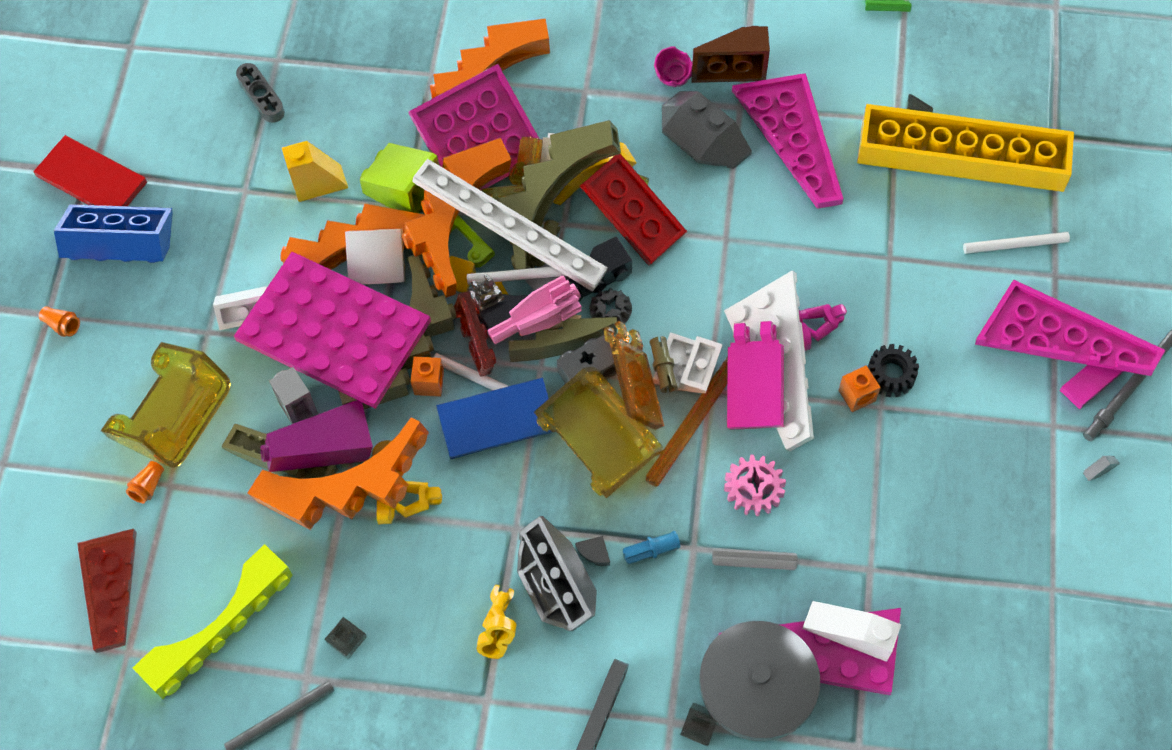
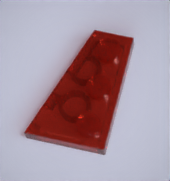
M469 291L459 293L454 309L457 318L460 317V331L463 337L470 338L468 343L469 352L480 377L489 375L494 368V364H496V357L493 349H488L486 339H488L487 330L483 323L480 324L477 316L479 314L478 303L475 298H471Z

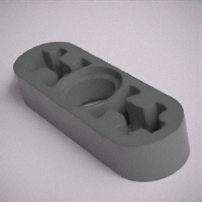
M252 63L240 65L236 70L238 82L259 113L267 122L274 123L280 121L284 117L285 111L277 94L256 65ZM246 74H249L253 77L254 81L252 83L250 82L249 78L245 76ZM258 89L267 90L263 96L257 97L254 95V92ZM270 102V105L276 111L268 110L267 104Z

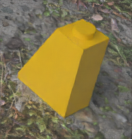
M303 141L282 147L285 162L299 202L348 188L341 164L310 142Z

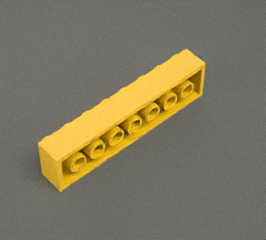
M866 104L862 120L857 163L1064 192L1072 174L1074 132Z

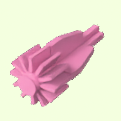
M560 276L529 294L509 312L511 318L490 328L488 334L493 343L497 344L519 332L520 336H525L551 328L582 311V306L578 302L579 298H581L580 293L574 284L570 285L569 281H566L565 276Z

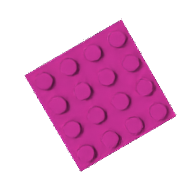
M498 64L408 112L429 151L438 156L439 166L441 167L443 166L444 157L499 138L502 139L511 157L510 172L491 180L480 188V191L523 169L524 166H528L541 159L542 142Z

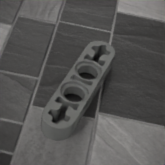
M614 659L576 750H596L627 674L629 664Z

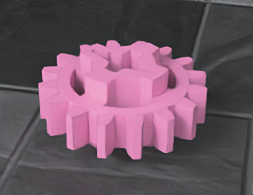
M750 455L748 462L741 457L739 458V466L731 464V473H726L725 475L727 483L724 485V491L730 492L727 496L728 502L736 501L735 510L744 507V515H748L750 510H754L755 515L759 516L761 509H764L769 514L771 513V504L775 507L779 506V498H784L785 490L782 488L785 487L786 479H779L783 471L782 469L774 470L775 461L767 464L765 463V456L756 461L754 455ZM744 472H748L745 476H740ZM752 478H754V483H756V486L759 487L757 493L756 488H754V485L752 483ZM770 493H771V495H770L769 497H767L766 499H763V500H762V498H763V496H764L765 494H770Z

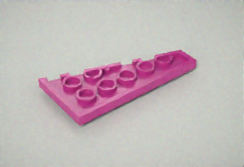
M901 608L868 612L900 623ZM805 621L779 624L793 631L808 645L817 661L820 683L891 695L898 636L893 651L886 662L802 629Z

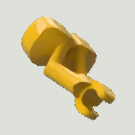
M406 481L409 484L407 492L418 494L419 500L406 507L398 503L395 509L377 501L378 525L392 524L395 510L407 518L428 510L429 505H440L442 503L440 487H429L428 482Z
M497 584L494 585L490 593V599L493 604L482 623L486 630L478 636L476 648L479 654L492 659L503 657L508 644L515 637L517 626L514 620L507 618L504 614L514 596V590L509 588L507 592H499L500 585Z

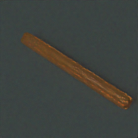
M728 356L711 379L706 393L700 395L647 473L646 481L655 487L659 486L726 387Z

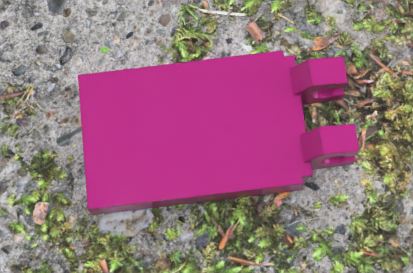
M772 321L760 323L762 341H750V327L746 326L745 323H734L733 337L735 342L730 343V347H728L727 428L730 430L784 427V346L779 344V340H777L776 325Z

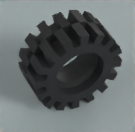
M889 344L888 349L883 345L880 347V350L876 349L870 358L868 368L881 387L880 395L883 391H886V397H891L892 393H895V397H900L901 392L905 395L914 386L918 375L919 363L916 364L917 358L915 355L910 357L911 350L902 351L904 348L902 345H899L898 349H894L895 344ZM887 363L896 364L902 368L903 375L899 378L888 377L883 373L882 367Z

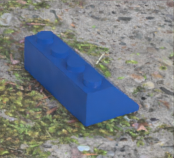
M69 205L54 229L59 258H69L71 260L95 259L97 261L121 260L123 262L135 260L150 263L163 261L170 248L172 208Z

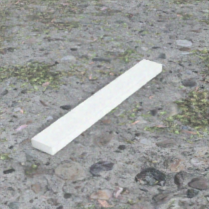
M428 158L413 177V183L592 292L607 272L608 267Z

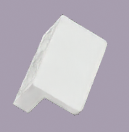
M267 286L216 296L213 307L219 330L241 326Z

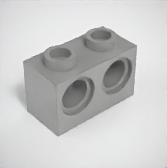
M294 367L278 372L273 379L269 380L278 403L291 424L318 415L311 394Z

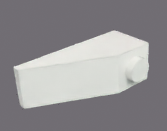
M812 601L802 629L887 662L893 651L901 624L872 613Z

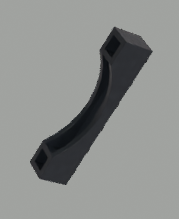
M617 236L593 247L589 257L608 267L607 272L594 289V293L604 290L607 285L615 281L625 280L632 273V259ZM570 278L568 280L570 285L574 284L580 293L581 298H579L578 302L583 297L593 293ZM499 293L477 304V316L486 333H489L488 330L511 318L509 312L528 295Z

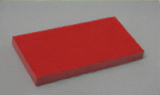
M66 135L62 137L33 171L35 176L88 205L128 207L147 183L146 178Z
M621 154L612 157L580 185L581 189L648 266L687 232Z

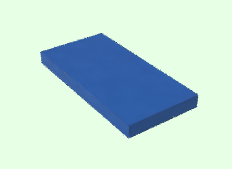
M543 378L436 405L450 459L557 431Z

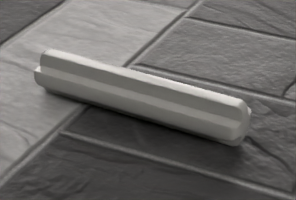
M715 548L712 553V563L719 566L795 570L798 564V557L796 553Z

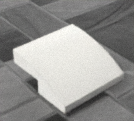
M403 229L345 232L348 278L362 285L406 282L402 238Z
M670 332L667 346L670 358H673L675 364L673 372L678 386L677 390L706 393L723 344L699 336L696 337V340H692ZM655 372L653 383L660 385L657 372Z

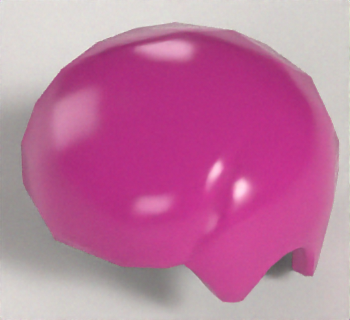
M675 46L662 49L656 55L654 68L656 76L663 84L670 87H680L686 84L692 77V61L687 53L678 50Z

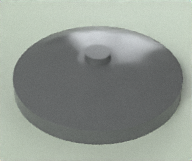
M748 621L726 629L709 645L700 668L699 686L705 707L721 727L733 735L747 740L771 741L793 733L809 718L819 696L820 673L812 651L793 631L772 622Z

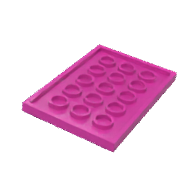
M291 252L235 333L234 338L237 342L288 367H294L295 370L376 409L429 326L431 318L414 308Z

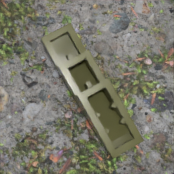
M617 317L566 319L563 321V329H547L536 332V340L509 341L510 362L555 357L569 350L574 351L582 347L589 339H597L603 335L608 339L617 334Z
M234 424L222 448L268 470L267 462H262L261 445H265L267 434ZM336 465L273 473L284 477L306 479L334 475L339 469Z

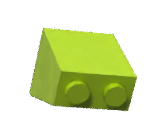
M388 143L383 150L377 153L372 165L362 172L360 176L362 192L389 208L420 213L422 211L421 201H424L425 189L413 183V177L427 158L439 165L438 156L431 152Z

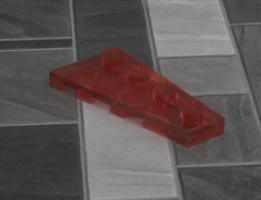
M134 528L77 543L92 645L96 653L126 645L137 535Z

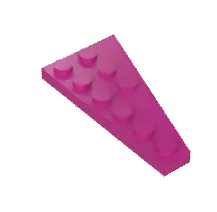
M806 73L732 85L733 94L815 207L819 209L842 205L843 195Z
M1013 280L975 342V345L1147 376H1152L1165 352L1164 349L1016 280Z

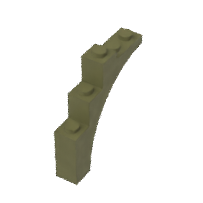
M610 120L551 134V145H548V152L552 160L524 166L525 176L522 177V185L526 192L497 198V201L541 227L553 201L571 180L595 163L621 153L618 129ZM510 242L514 251V255L511 256L514 270L535 268L530 263V253Z
M419 255L408 257L412 273V296L409 307L430 316L431 322L378 405L409 395L406 385L411 384L407 370L412 369L413 358L431 357L430 352L434 351V347L430 337L455 330L453 319H456L457 315L452 303L447 304L444 295L438 297L434 284L429 286L427 279L431 278L426 264H421ZM338 391L343 405L356 400ZM362 403L364 409L371 407L367 404Z

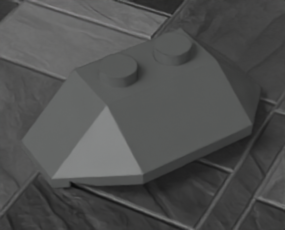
M679 91L662 105V133L696 162L713 166H727V168L734 169L752 154V150L736 122L699 91Z
M539 516L519 531V540L521 541L518 550L517 573L542 622L564 628L568 631H574L595 616L597 590L571 541L544 516Z

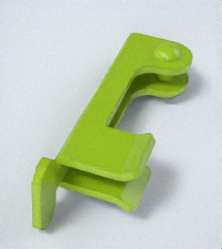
M458 215L451 232L457 228L473 244L467 257L469 261L475 264V268H480L495 256V252Z

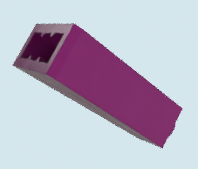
M355 400L267 433L265 445H261L262 462H267L269 472L367 461L370 458L373 445L362 402Z

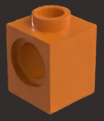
M414 357L411 374V385L414 395L441 397L444 378L441 358Z
M867 365L842 376L838 391L850 410L854 412L876 402L881 387Z

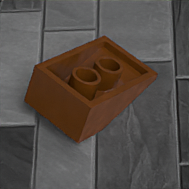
M768 26L741 27L693 48L691 83L766 80L770 54Z

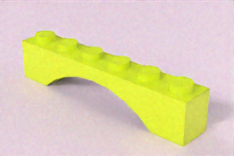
M264 544L243 564L236 592L227 607L215 621L199 633L185 640L170 645L154 647L132 667L133 670L162 699L174 694L181 686V682L189 674L196 673L202 667L203 661L211 653L218 652L224 646L225 640L233 632L240 631L246 625L247 619L255 611H261L276 591L279 592L286 588L290 578L293 576L289 567Z

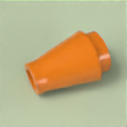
M48 306L43 307L39 312L40 321L45 322L62 337L73 336L80 327V320L74 312L53 309Z
M150 461L142 471L127 483L126 494L134 501L142 504L147 500H151L164 468L159 463Z

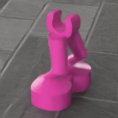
M829 304L799 310L805 351L811 349L812 337L820 341L838 328L839 323L844 321V315H846L847 310L843 304L832 308ZM824 318L825 323L816 331L803 322V320Z

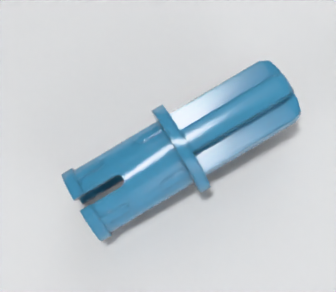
M676 531L652 539L649 536L646 541L623 548V556L627 564L649 557L656 559L659 554L681 548Z

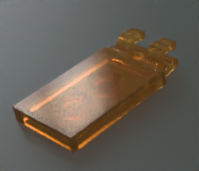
M618 321L615 323V327L618 329L616 336H614V329L610 327L603 329L605 341L610 343L627 417L657 430L664 426L647 354L642 351L643 343L640 334L635 329L630 330L628 334L626 325ZM629 335H631V337H632V341L630 342V344H629V339H630Z

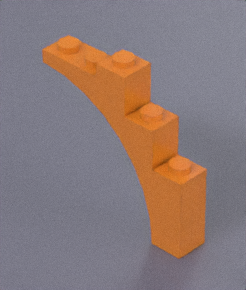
M546 18L487 26L488 36L483 37L485 47L460 50L462 60L457 61L458 71L433 74L435 84L430 85L432 99L497 64L504 71L513 64L528 58L549 54L550 45Z
M499 138L444 157L442 168L475 188L480 189L491 180L510 172L511 157L502 139ZM424 190V201H421L425 216L405 222V233L402 234V238L406 248H411L415 257L422 254L428 268L432 267L435 274L433 275L435 286L438 290H442L447 298L456 294L457 282L450 265L448 241L454 221L460 211Z
M364 204L362 213H358L355 225L327 220L324 230H320L318 242L289 237L287 246H283L280 259L284 264L290 253L294 252L332 270L347 261L345 232L403 229L404 234L405 222L425 216V214Z
M411 417L400 433L383 450L358 466L342 473L322 478L306 479L279 476L262 469L247 494L259 504L309 530L320 520L325 506L350 519H353L355 514L362 509L367 496L395 509L398 502L402 501L405 497L407 487L409 486L402 476L411 468L412 460L418 450L425 445L429 432L420 421Z

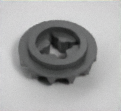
M611 287L606 291L599 290L598 294L592 297L589 306L590 315L592 318L617 317V327L626 323L631 316L632 304L630 298L623 294L622 290L616 291ZM616 301V310L611 309L606 314L605 304L610 305L612 302Z

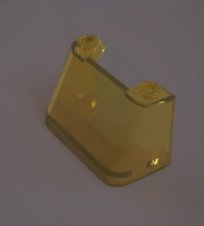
M161 342L151 357V366L154 372L159 375L158 379L131 418L123 414H114L107 420L101 432L109 439L164 466L176 468L184 462L228 395L231 383L229 377L204 352Z
M595 367L583 368L534 411L538 417L536 421L539 426L546 432L549 430L557 432L592 473L591 479L593 482L590 483L592 489L599 496L604 495L605 498L610 497L664 452V448L658 439Z

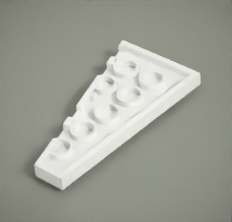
M793 270L724 310L733 332L734 323H745L746 326L750 327V341H762L760 336L761 322L772 321L776 325L777 340H779V344L784 346V427L777 428L788 451H792L814 439L811 406L808 404L807 389L809 388L808 378L805 376L804 364H806L803 330L799 319L798 306H800L796 290L797 273Z

